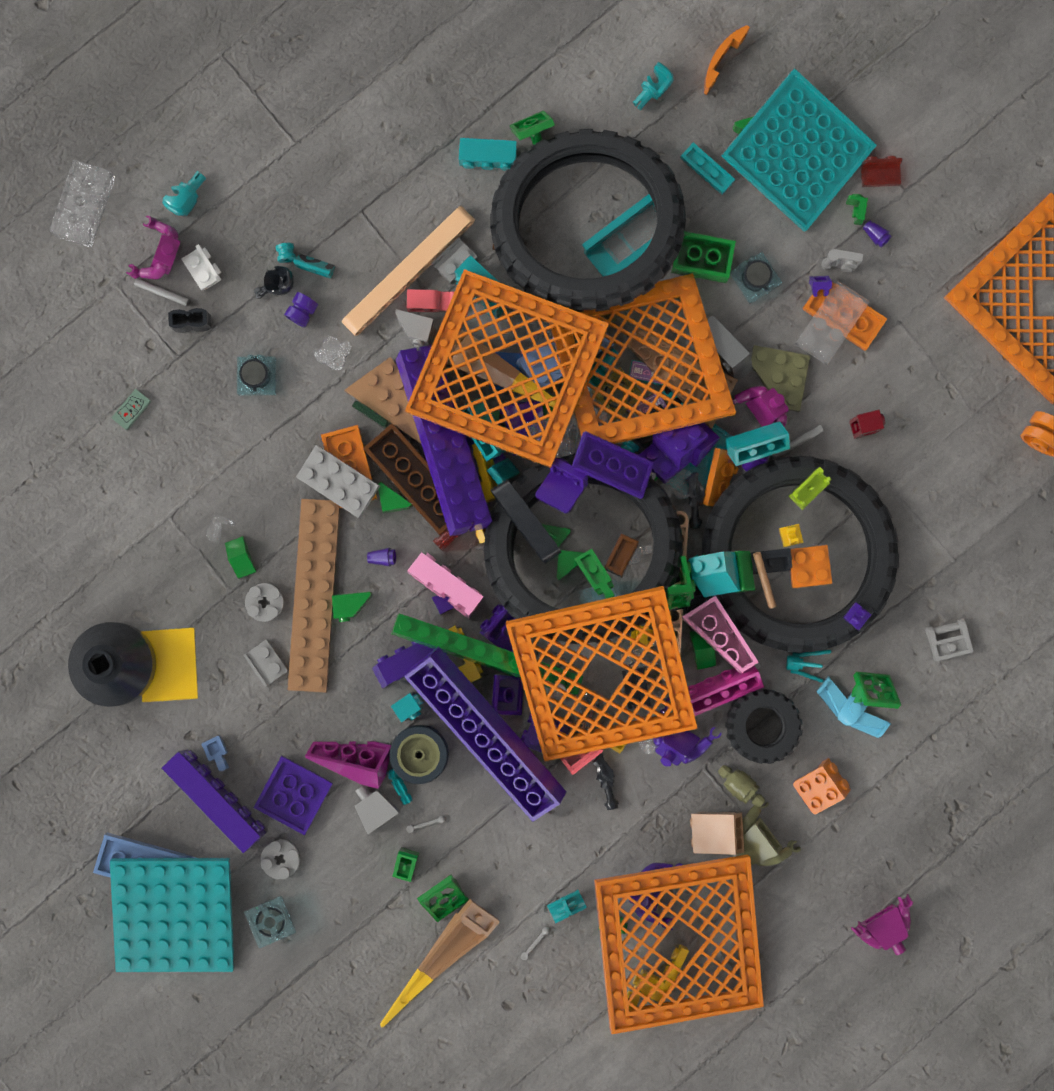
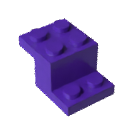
M697 424L654 434L652 444L639 456L654 462L652 472L666 484L693 460L694 450L708 439V434Z

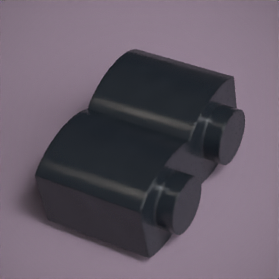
M194 308L189 311L177 309L168 313L169 327L175 332L187 333L192 330L204 332L212 328L211 315L205 309Z

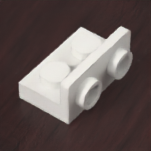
M198 244L195 246L196 250L181 259L203 292L222 279L218 275L221 271L216 263L211 264L209 260L211 255L205 247L202 249Z

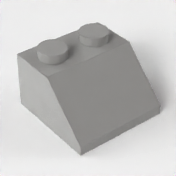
M396 309L395 314L398 322L411 344L417 349L422 346L431 345L436 328L434 319Z

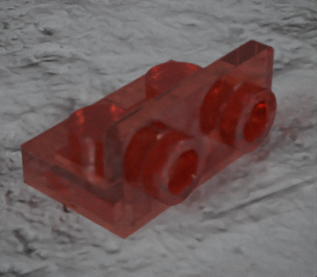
M887 156L885 159H878V157L866 158L861 164L862 187L900 186V164L902 163V158H896V156Z

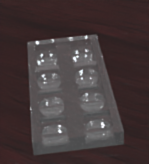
M837 281L795 345L827 365L870 301L842 282Z

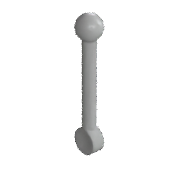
M439 816L438 819L422 824L408 825L406 830L408 833H412L418 828L435 823H444L446 819L444 816Z
M544 927L542 933L527 951L521 953L522 960H527L528 954L545 935L549 934L550 929L548 927Z

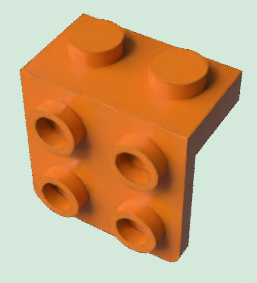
M829 758L822 761L817 769L795 780L793 786L813 814H818L845 799L851 790L847 780L842 778L837 766Z

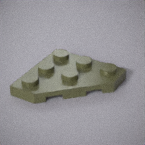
M754 345L751 354L753 371L757 373L761 382L768 390L774 388L778 394L784 396V402L790 411L800 412L810 356Z

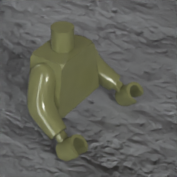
M766 802L761 807L754 805L743 818L744 852L733 855V857L748 854L751 859V865L770 866L781 863L790 857L792 852H800L801 847L794 849L793 845L798 841L791 840L788 842L787 847L782 848L764 821L759 817L761 809L769 805V802Z

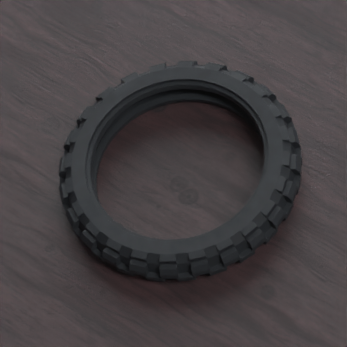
M579 129V132L574 133L565 131L555 134V137L552 139H543L532 145L531 150L527 153L523 152L513 161V166L506 170L492 201L490 214L492 241L497 257L507 271L508 276L515 284L520 285L524 292L577 312H584V310H595V312L610 310V307L623 306L633 302L634 298L641 294L645 295L653 289L655 284L666 276L673 262L677 259L685 234L686 207L684 205V196L680 184L677 183L675 174L668 164L664 163L660 159V155L650 147L646 148L641 145V141L630 136L623 137L618 135V132L605 129L603 132L593 131V129ZM596 162L618 167L635 177L646 188L653 200L657 214V225L653 238L643 254L621 271L604 277L588 279L564 276L548 269L537 261L528 251L519 231V220L522 206L528 194L548 174L571 164Z
M576 452L568 453L569 455L562 457L556 456V458H562L572 466ZM542 464L533 465L524 471L522 476L516 481L513 480L511 482V485L530 509L539 501L535 494L550 472V467ZM587 475L588 484L611 488L633 501L642 511L651 528L654 541L652 560L646 575L631 593L664 586L667 598L668 587H671L677 581L681 567V556L683 554L682 529L679 517L669 496L661 485H658L652 479L651 475L644 497L641 499ZM496 502L491 511L492 522L485 531V544L483 548L486 572L497 598L507 612L515 619L558 610V608L546 604L533 595L520 579L514 562V542L518 528L500 504ZM634 615L623 618L631 621ZM639 616L634 624L639 626L648 620ZM615 619L604 622L611 626ZM619 620L614 628L623 632L628 625ZM595 624L586 625L584 627L591 630ZM599 625L595 633L603 637L608 629ZM631 627L627 634L634 631L635 628ZM576 628L564 631L568 632L569 634H572ZM579 629L575 637L584 641L588 633ZM611 631L607 639L611 641V639L620 635ZM555 633L546 634L551 639L555 635ZM560 633L555 641L567 642L569 638ZM591 636L587 643L596 642L597 644L601 640L594 636ZM572 640L570 644H579V643H577V642H575L574 640Z
M787 456L751 468L732 482L721 494L709 515L704 529L701 556L719 552H731L737 524L746 509L756 499L765 493L781 487L799 486L819 467L824 470L823 474L826 477L831 478L830 484L823 491L841 500L859 521L867 544L868 559L866 573L854 598L836 614L818 622L805 624L791 623L766 614L755 606L744 592L716 595L738 631L750 639L773 649L787 652H815L851 640V638L872 624L871 622L881 613L896 582L897 568H899L898 537L886 505L883 504L878 497L879 494L871 485H868L861 479V476L827 459L823 460L811 456ZM855 602L871 614L860 630H857L843 619Z

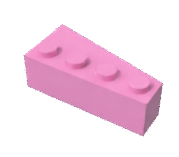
M421 552L407 570L408 574L437 596L442 598L449 597L448 602L469 619L483 601L482 594L475 588L466 585V582L459 576L455 577L452 575L449 568L443 564L442 566L435 562L436 559L429 553L425 555Z
M716 596L682 617L693 630L740 674L758 663V660Z

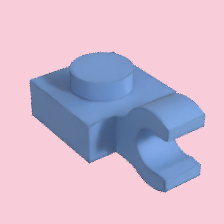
M220 735L201 744L208 761L215 760L219 771L229 768L227 761L223 757L228 751Z

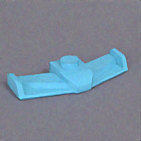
M827 676L816 691L836 715L837 720L845 726H851L879 738L891 725L890 722L864 712L867 706H864L863 702L854 703L855 697H852V694L846 698L829 676Z

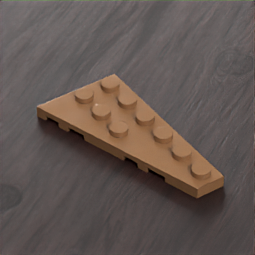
M638 329L634 335L644 339L647 333ZM651 335L647 339V342L654 346L659 341V339ZM633 338L627 346L653 373H655L665 357ZM662 341L658 348L668 352L671 345ZM674 347L670 355L679 359L683 352ZM685 354L682 359L683 362L689 365L695 360L694 357ZM667 358L663 365L673 370L677 362ZM697 361L694 368L701 371L699 361ZM679 364L675 372L685 376L688 368ZM660 369L657 377L666 381L670 373ZM691 371L687 378L697 383L700 375ZM724 373L731 394L738 380ZM673 375L668 383L678 388L682 380ZM703 378L699 385L707 389ZM684 382L681 390L690 394L694 386ZM696 389L692 396L702 401L706 393ZM680 393L676 395L683 403L687 399V397ZM690 399L689 402L687 403V405L693 404V403H696V402H694L693 400ZM716 420L704 423L712 429Z
M391 357L344 390L347 394L353 396L390 424L393 423L396 428L421 444L413 415L405 411L408 399L398 367Z

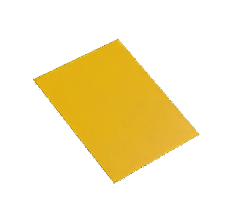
M194 628L141 631L150 641L156 657L155 675L149 688L142 695V702L198 699Z

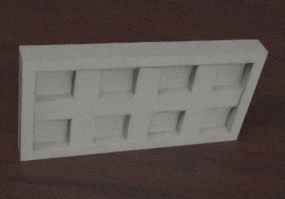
M315 445L296 478L357 518H361L380 488V485L319 445Z

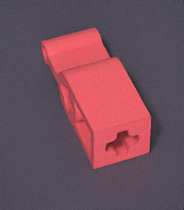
M407 289V311H447L454 292Z

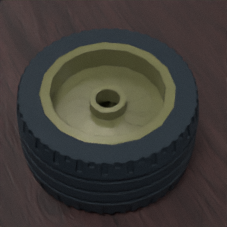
M414 725L404 729L395 737L390 748V762L395 773L401 779L412 784H426L438 778L446 768L449 759L448 745L442 734L426 725ZM417 751H421L423 754L420 758H417L415 755Z

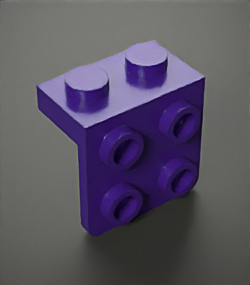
M555 458L549 474L535 494L536 498L563 513H569L588 485L587 475L571 468L572 466L566 460Z

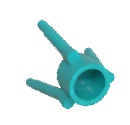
M831 650L803 653L793 652L792 655L787 656L786 670H791L790 673L798 674L823 683V679L800 671L803 669V666L823 668V665L803 662L804 659L800 657L830 654Z

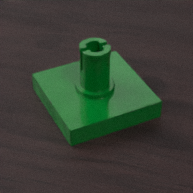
M543 110L509 126L512 133L519 140L530 136L534 145L543 140L540 132L555 126L553 118Z

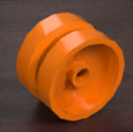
M1036 411L1029 421L1031 426H1026L1020 435L1021 439L1033 449L1054 457V416Z

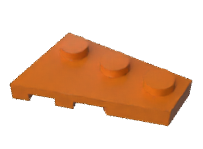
M715 448L703 499L704 505L714 506L721 494L730 485L733 474L736 475L739 470L727 454L726 449Z

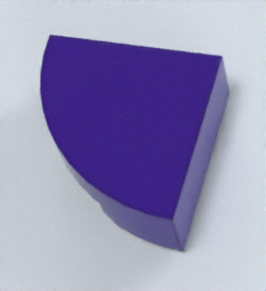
M439 596L432 597L440 615L454 608L448 602L449 597L447 596L445 598Z

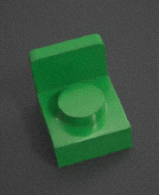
M861 194L849 195L846 200L847 205L854 206L852 218H854L855 225H862L865 220L868 198L863 197Z

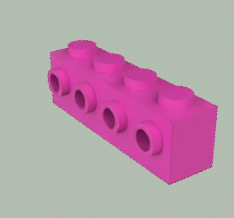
M754 665L741 674L735 668L725 670L719 675L706 678L700 683L688 686L694 715L697 716L742 697L749 692L763 688L764 685L759 671Z

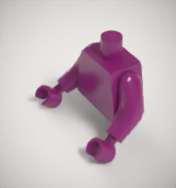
M146 216L149 218V223H143V225L162 233L150 267L139 269L135 265L130 264L128 267L133 270L126 273L134 279L140 276L141 278L157 280L164 274H169L181 241L178 240L179 235L174 227L160 222L151 216Z
M764 386L750 387L738 393L732 399L734 406L736 403L746 402L745 404L762 427L779 421L784 427L786 426V414L789 408L784 402V396L778 394L774 388L768 390Z
M906 894L907 896L904 899L898 897L897 899L900 902L898 907L891 904L863 922L858 921V926L855 928L851 927V930L871 947L876 949L883 948L884 950L892 948L896 955H900L906 951L901 941L909 937L908 932L911 925L910 907L913 905V901L909 894Z

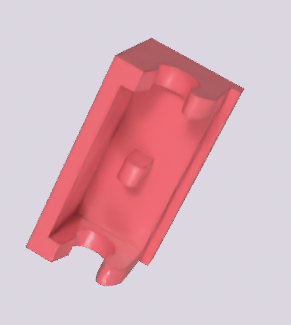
M603 750L560 759L570 773L574 775L602 753Z

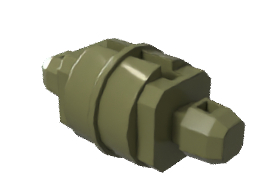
M723 765L718 770L719 775L723 779H727L723 785L733 797L735 796L740 802L743 801L745 804L752 800V804L756 807L763 805L765 798L760 793H756L760 787L750 775L738 768L732 772V769L727 765Z

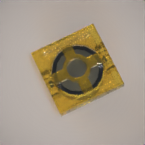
M621 367L618 368V370L625 373ZM613 372L607 379L617 383L620 375ZM623 378L619 385L628 390L633 382ZM605 382L601 390L610 394L614 386ZM635 385L631 392L641 396L642 392ZM616 389L613 397L622 401L626 393ZM598 393L595 397L597 399V402L601 405H603L607 399V397L601 395L600 393ZM628 395L624 403L633 407L638 400ZM609 400L606 408L615 412L619 404ZM622 406L617 414L622 416L629 409Z

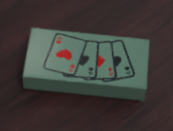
M135 389L111 418L128 431L152 401Z

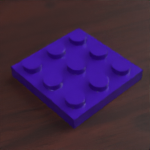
M282 755L253 808L306 835L333 782Z

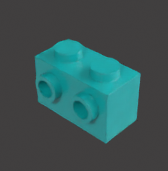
M411 692L394 703L391 708L402 723L408 718L412 721L421 715L420 710L423 709L422 704L424 702L418 693L414 695Z

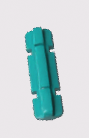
M394 769L389 770L387 776L392 780L391 783L398 796H401L400 800L404 805L410 803L413 799L410 793H407L408 789L403 780L399 778Z

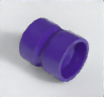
M297 292L292 300L294 306H289L284 316L305 328L310 321L309 314H314L318 303L308 296Z

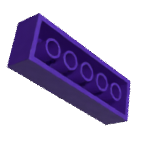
M192 750L178 751L162 767V770L242 853L248 851L267 833L264 830V824L258 819L255 821L252 818V812L246 806L242 807L237 802L239 799L234 793L227 792L224 788L225 784L219 778L215 779L210 774L212 772L211 769L205 764L202 765L197 760L198 756Z

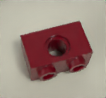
M880 410L856 415L849 421L854 439L876 434L884 429L885 417L880 413Z

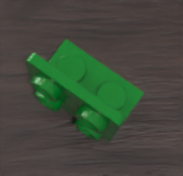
M681 556L679 572L681 584H674L668 587L667 590L669 609L689 607L691 599H694L695 582L690 579L691 564L686 561V556Z

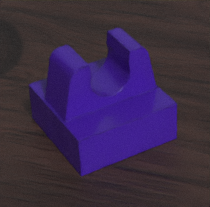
M828 275L809 276V284L813 296L817 297V292L820 289H823L824 296H828L829 290L832 289L830 277Z
M855 602L843 619L857 630H860L871 614Z

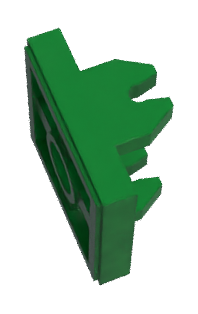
M857 671L854 673L853 677L856 685L851 695L855 697L854 703L863 702L864 706L899 709L902 705L890 675ZM865 681H872V684H871V685H867V684H864V682H865ZM874 685L879 686L883 692L877 691ZM867 691H872L877 695L878 699L872 698Z
M452 874L417 898L419 903L436 922H439L469 900ZM446 888L454 889L449 894L441 893ZM436 896V903L431 905L430 899ZM449 898L446 903L440 904L442 899Z

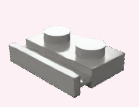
M458 237L431 264L451 284L455 281L454 271L470 255L475 260L478 257Z
M268 639L243 655L265 687L289 671Z

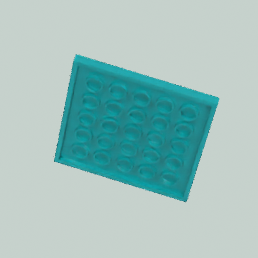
M794 68L723 152L721 157L805 232L877 145Z
M112 858L110 860L116 972H233L234 948L230 858Z

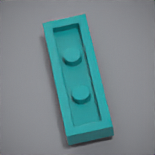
M694 142L680 156L681 160L721 195L735 181L734 177Z

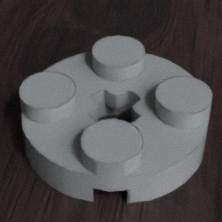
M261 583L253 586L245 598L247 613L257 621H272L283 611L284 597L274 585ZM263 597L270 601L266 608H262V604H260V600H263Z
M285 839L269 843L261 854V868L268 876L274 879L288 878L296 872L300 865V856L296 845ZM283 854V859L286 861L285 863L278 864L275 858Z

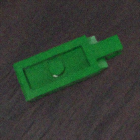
M593 549L575 558L579 568L598 596L603 594L605 599L615 596L611 590L614 587L612 579Z

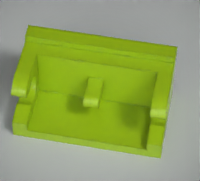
M821 467L817 468L789 495L801 510L830 484L831 478L823 474L824 470Z

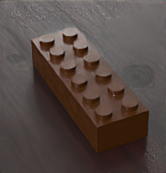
M393 423L390 424L363 449L441 537L448 531L428 464Z

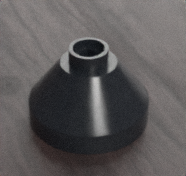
M117 622L100 623L84 631L73 644L68 659L69 676L77 692L89 702L106 707L121 706L138 699L149 688L156 670V657L148 638L137 628ZM103 655H105L110 664L109 669L104 672L100 669V660Z

